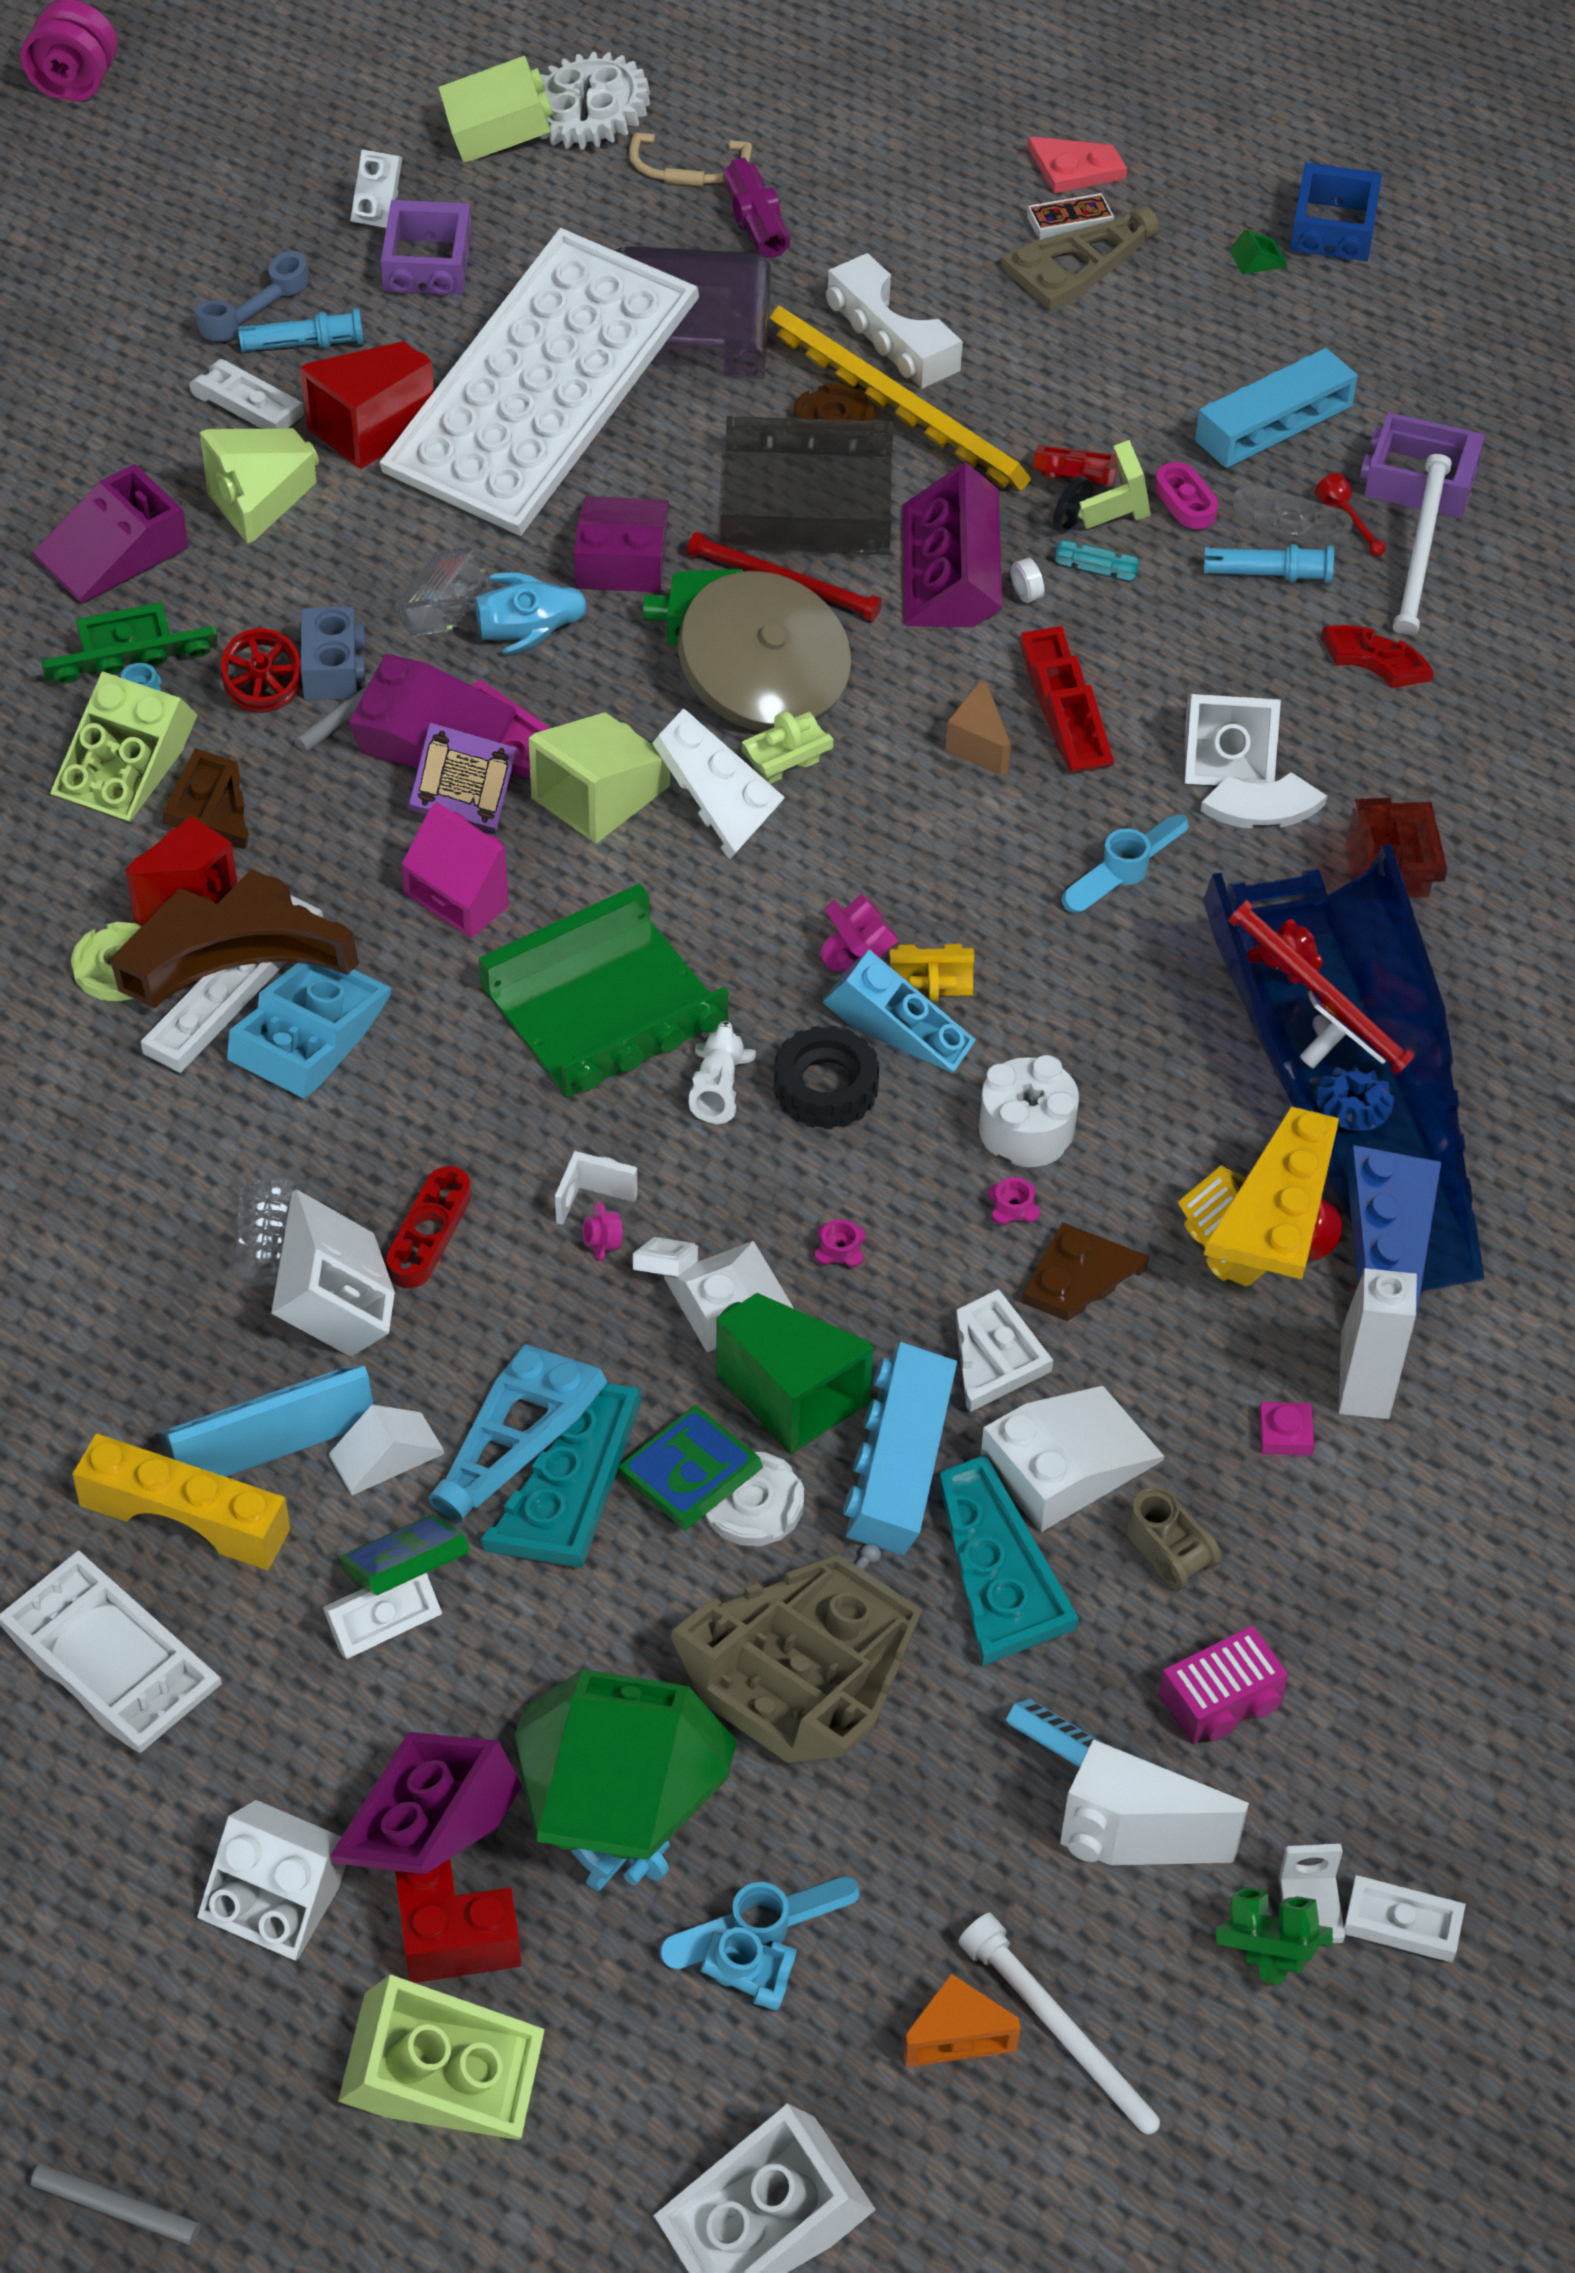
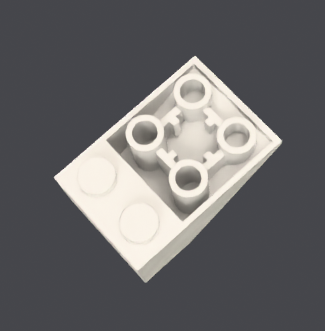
M296 1189L291 1195L271 1314L344 1354L354 1356L389 1334L395 1295L391 1280L373 1232Z

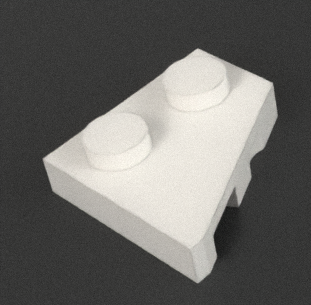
M999 1289L957 1309L956 1328L965 1402L970 1412L1052 1372L1053 1359Z

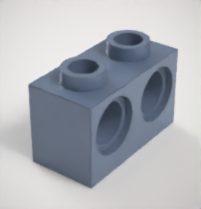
M354 606L301 608V676L304 700L351 698L357 693V682H365L364 655H357V651L365 650L364 624H356Z

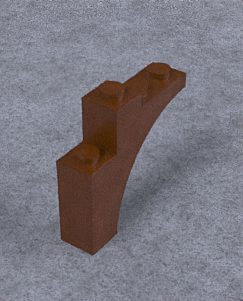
M253 869L218 904L204 895L198 896L183 888H179L110 958L118 991L153 1008H156L176 991L196 980L241 965L262 962H298L325 967L349 975L359 964L351 930L339 922H331L315 915L301 905H293L288 885L276 877H268Z

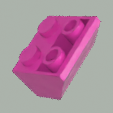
M438 802L433 804L401 864L404 893L472 938L509 907L505 846L495 836L487 835L471 825L460 813L452 812Z

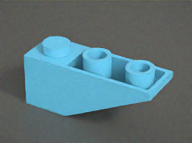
M870 949L843 972L822 1001L825 1006L853 1029L951 1073L956 1070L976 1041L975 1038Z

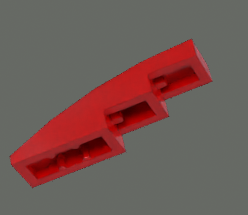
M1063 626L1021 632L1019 644L1033 688L1059 752L1070 773L1113 766L1114 759L1092 685L1085 684L1077 655H1071Z

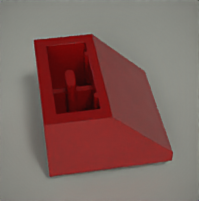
M190 816L177 828L169 830L162 840L144 854L137 856L125 869L134 923L141 926L179 888H183L198 896L204 895L218 904L237 884L232 842L193 816Z

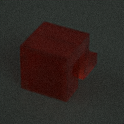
M1391 798L1354 800L1345 847L1357 900L1429 897L1432 882L1445 881L1448 870L1432 802L1392 803Z

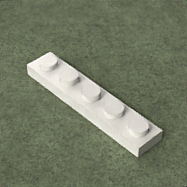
M291 895L293 905H301L311 913L323 918L322 910ZM262 962L241 965L203 977L140 1041L143 1054L181 1073L286 962Z

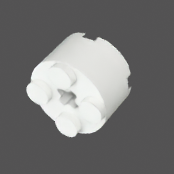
M1043 1055L1038 1058L1027 1057L1009 1060L1002 1064H995L988 1070L982 1089L979 1133L985 1147L995 1156L999 1154L1010 1159L1011 1164L1021 1167H1037L1052 1163L1064 1154V1150L1070 1145L1075 1134L1079 1093L1075 1081L1062 1068L1061 1062L1053 1056Z

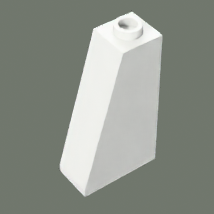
M1364 1268L1341 1330L1339 1414L1383 1419L1390 1418L1416 1318L1417 1274Z

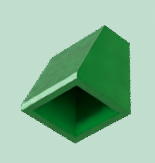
M759 1293L752 1295L743 1302L732 1303L716 1318V1375L790 1455L870 1404L874 1347L867 1340Z

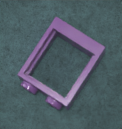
M391 200L381 256L383 291L463 295L472 236L470 203ZM399 240L454 243L452 258L397 256ZM420 283H424V284H426L427 286H426V287H421V286H419V284H420Z
M1388 412L1383 428L1375 427L1369 448V452H1374V454H1366L1363 461L1360 478L1367 480L1364 496L1421 509L1428 475L1386 465L1389 453L1394 452L1427 460V457L1432 454H1442L1451 459V466L1458 468L1454 480L1444 478L1438 513L1462 519L1479 467L1486 434Z

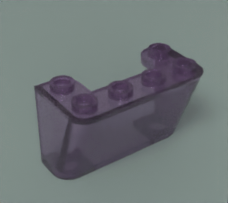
M635 246L621 247L615 250L618 253L698 287L699 298L665 342V345L725 348L724 377L765 379L770 326L769 317L771 312V266L765 257L752 252ZM740 355H747L754 358L756 364L751 368H740L734 363V359Z

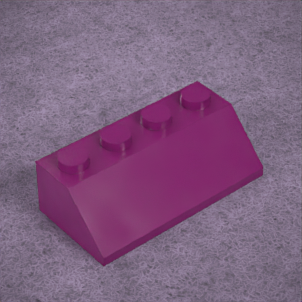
M963 462L902 505L904 624L906 626L973 628L985 619L993 617L1003 608L999 489L970 465Z

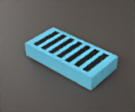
M1032 1699L1014 1703L1006 1718L1009 1725L1078 1767H1081L1093 1739L1101 1742Z

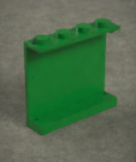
M640 883L479 957L481 987L566 1098L580 1091L592 1090L601 1081L622 1071H631L637 1068L642 1061L663 1051H673L684 1041L703 1032H712L718 1028L721 1022L728 1021V990L724 986L711 993L705 988L650 920L649 894Z

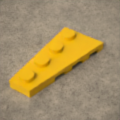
M1291 1106L1206 1243L1205 1256L1302 1280L1339 1118Z

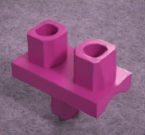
M863 893L845 909L835 900L824 908L839 933L830 935L820 951L821 959L826 967L832 971H845L869 949L884 961L882 956L899 942L892 929L881 919L883 915L879 909Z

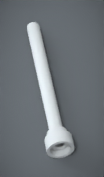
M992 1913L984 1914L975 1920L958 1940V1944L973 1961L980 1959L984 1965L992 1964L1134 2125L1144 2134H1154L1160 2126L1159 2117L1008 1949L1010 1942L1005 1937L1007 1930Z

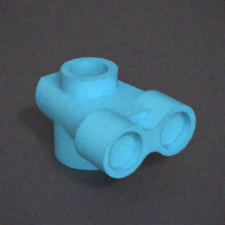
M742 1927L729 1929L724 1934L713 1932L700 1972L715 1978L717 1982L724 1986H733L754 1996V2004L777 2012L786 1991L788 1977L797 1949L772 1941L770 1946L762 1945L759 1937L754 1932Z

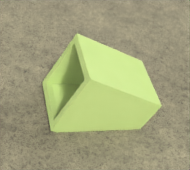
M606 712L543 730L529 737L531 798L596 844L670 786V770L654 745L636 734L629 725L620 723Z

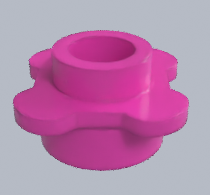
M1018 1177L1006 1178L999 1184L992 1185L988 1190V1198L994 1203L993 1220L1000 1225H1007L1010 1221L1024 1220L1029 1223L1036 1221L1040 1216V1208L1034 1204L1036 1192L1034 1185ZM1017 1201L1018 1204H1010L1009 1202Z
M602 1202L594 1203L593 1214L591 1217L584 1219L582 1227L584 1243L587 1247H593L596 1261H603L605 1259V1251L618 1250L623 1237L622 1222L619 1214L616 1211H605V1206Z
M837 1219L818 1228L817 1235L821 1242L820 1247L815 1250L817 1262L822 1265H829L832 1262L844 1263L850 1268L862 1264L863 1254L860 1251V1246L866 1240V1233L861 1227L856 1226L851 1221ZM843 1243L845 1246L837 1247L836 1244Z

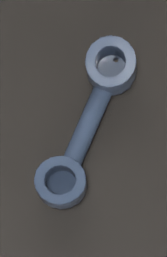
M287 251L275 257L268 268L271 284L237 308H234L230 303L218 300L205 301L196 305L194 312L199 333L205 339L224 342L231 340L238 335V326L282 296H293L304 290L310 278L306 256L301 252Z

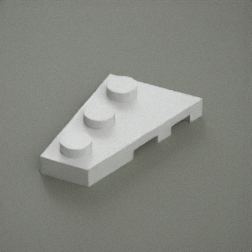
M684 708L652 743L680 787L688 789L701 808L698 812L699 816L707 827L712 825L724 843L720 848L729 859L737 853L785 798Z

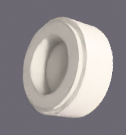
M1031 558L1014 562L1010 574L1013 587L1023 602L1030 603L1043 598L1045 592L1044 582L1036 563Z

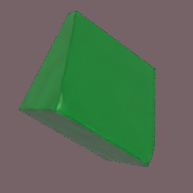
M1244 229L1229 250L1241 274L1268 271L1287 266L1286 260L1274 239Z

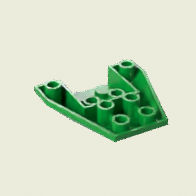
M581 1669L525 1706L514 1735V1748L536 1841L554 1844L565 1850L584 1849L609 1853L620 1859L640 1858L649 1860L729 1778L736 1751V1739L689 1686Z

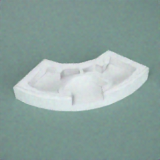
M1292 772L1278 781L1265 784L1243 782L1228 775L1202 801L1200 812L1222 823L1252 829L1253 825L1280 824V827L1301 822L1317 813L1325 806L1327 795Z

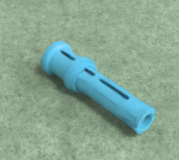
M354 308L352 313L327 315L326 312H319L318 315H315V319L255 326H238L242 353L319 344V348L323 347V349H330L331 344L348 342L364 345L360 308Z
M1297 544L1286 546V550L1205 547L1204 574L1285 576V580L1294 583L1298 578L1323 579L1325 584H1332L1334 566L1333 545H1327L1325 550L1299 549Z

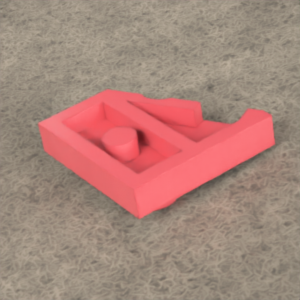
M1042 137L1028 138V150L1054 193L1126 179L1127 167L1113 145Z

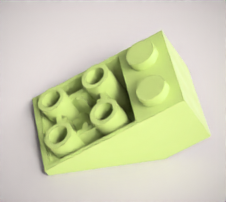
M102 671L50 794L131 822L183 751L198 715L179 697Z

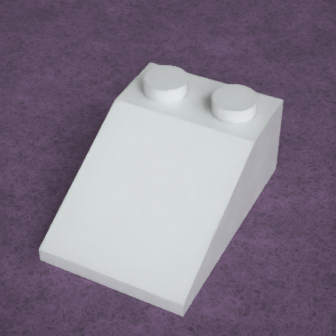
M1104 1386L1026 1403L983 1427L980 1457L984 1455L988 1457L1007 1493L1040 1532L1164 1461V1455Z
M1093 1739L1068 1792L1060 1844L1068 1847L1075 1857L1083 1861L1096 1862L1099 1860L1109 1865L1233 1863L1237 1855L1249 1803Z
M786 2104L654 2214V2217L689 2273H788L831 2248L876 2209L816 2118L790 2104Z

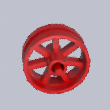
M265 628L245 630L233 637L223 650L220 665L224 691L230 700L243 710L257 713L276 711L290 704L298 693L301 681V663L298 650L289 638L278 631ZM257 645L270 646L273 649L269 654L259 652ZM250 647L252 656L250 661L236 656V654ZM281 652L285 653L292 662V665L272 664ZM229 664L248 672L230 680L228 675ZM293 675V678L284 689L273 676ZM251 682L254 686L253 695H246L237 688ZM269 686L276 693L272 696L260 697L261 690Z

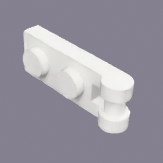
M223 359L213 363L209 367L208 374L198 375L189 384L190 390L195 397L204 402L210 400L261 429L289 428L304 415L303 402Z

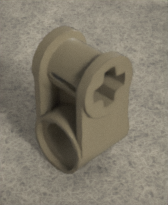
M1148 1487L1136 1495L1127 1526L1128 1537L1172 1590L1180 1591L1188 1584V1578L1205 1567L1214 1568L1220 1564L1222 1555L1215 1539L1204 1527L1194 1520L1171 1492L1160 1487ZM1145 1517L1156 1518L1162 1523L1149 1522Z

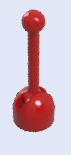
M1339 472L1331 473L1324 477L1315 488L1314 493L1316 497L1328 509L1339 510L1342 508L1368 542L1370 553L1376 557L1382 556L1386 551L1385 543L1375 539L1348 503L1352 495L1349 482Z

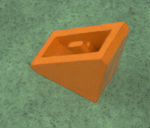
M951 1974L906 2033L903 2056L905 2068L1016 2052L1021 2031L1019 2018Z

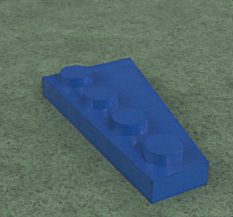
M1353 1145L1345 1155L1358 1284L1364 1268L1417 1274V1317L1441 1162Z

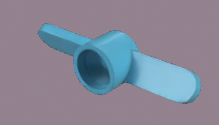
M1174 815L1168 817L1145 835L1134 829H1119L1112 832L1105 842L1103 862L1063 892L1061 900L1064 908L1073 914L1081 913L1119 884L1132 885L1143 880L1148 871L1149 858L1189 828L1186 816ZM1125 854V855H1131V856H1133V857H1135V858H1134V859H1124V858H1121V857H1119V856H1117V855Z
M841 1877L789 1896H785L778 1887L770 1883L755 1882L748 1884L736 1894L732 1913L667 1936L659 1948L660 1958L666 1966L674 1969H681L704 1960L713 1932L724 1934L727 1930L735 1927L751 1930L759 1937L762 1945L770 1946L772 1941L781 1944L786 1937L789 1926L856 1902L860 1897L858 1882L850 1877ZM766 1906L773 1909L780 1916V1919L772 1926L756 1928L745 1923L741 1915L751 1907Z

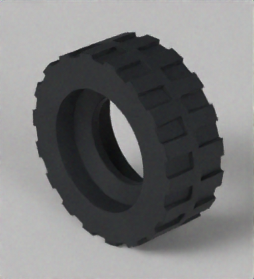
M814 1026L809 1030L796 1032L794 1037L791 1039L787 1038L782 1043V1049L778 1050L775 1056L774 1094L776 1100L780 1102L779 1107L784 1113H789L791 1119L796 1122H803L806 1126L815 1128V1126L824 1127V1129H833V1127L842 1126L843 1128L849 1126L855 1120H861L865 1117V1113L872 1109L875 1097L877 1098L879 1061H876L877 1054L874 1048L869 1047L866 1039L855 1035V1032L849 1029H839L838 1026ZM829 1062L843 1066L849 1073L850 1081L845 1089L835 1092H820L810 1089L805 1085L803 1074L812 1064Z

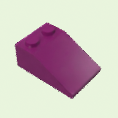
M585 496L578 520L574 551L575 589L661 593L669 500Z
M385 653L356 707L349 725L362 754L418 768L427 728L430 723L501 743L516 715L514 707L425 662Z
M408 1732L330 1857L335 1864L427 1874L498 1828L522 1788V1784L498 1740Z

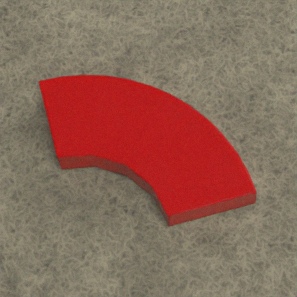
M1333 625L1322 628L1321 637L1336 666L1354 665L1369 669L1383 677L1391 688L1430 682L1433 679L1434 671L1429 663L1414 648L1402 640L1396 643L1390 639L1375 635V629L1361 626Z

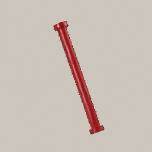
M697 531L692 534L689 540L687 555L697 559L700 555L736 569H743L745 572L759 571L781 575L807 587L822 600L863 614V618L870 622L875 620L881 610V597L871 595L868 598L706 540V535Z
M1246 900L1227 921L1234 927L1239 924L1385 1058L1392 1065L1389 1070L1398 1075L1416 1054L1409 1048L1404 1051L1258 917L1251 910L1254 905Z

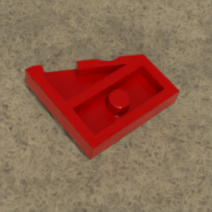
M1038 445L1035 450L1033 468L1042 470L1043 476L1051 478H1066V476L1076 478L1084 476L1090 479L1092 483L1114 486L1118 469L1114 454Z

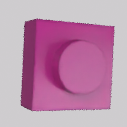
M1261 1402L1259 1407L1261 1454L1312 1456L1314 1435L1311 1403Z

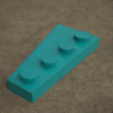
M607 1383L581 1417L557 1437L548 1452H541L532 1465L533 1473L521 1491L515 1490L504 1505L506 1512L496 1527L490 1526L481 1538L484 1551L583 1568L642 1402L639 1388Z
M984 1455L939 1472L940 1492L982 1666L1077 1630L1079 1618L988 1457Z

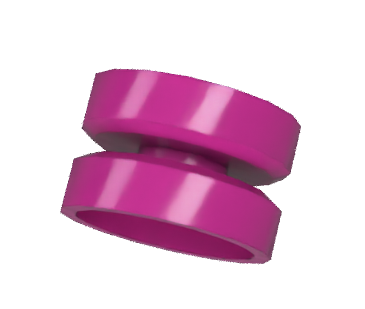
M53 1L42 9L33 29L30 30L20 52L22 68L30 82L40 91L53 98L72 101L88 100L98 91L106 72H108L118 51L117 34L109 20L97 9L81 1Z

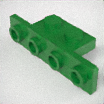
M159 602L76 619L83 652L49 658L41 662L45 681L54 680L56 684H68L81 678L80 674L98 671V674L101 675L103 671L113 675L123 671L124 665L141 662L157 666L165 663L168 660L167 657L185 654L187 658L202 657L211 652L210 648L217 647L218 635L215 626L170 634L163 603Z

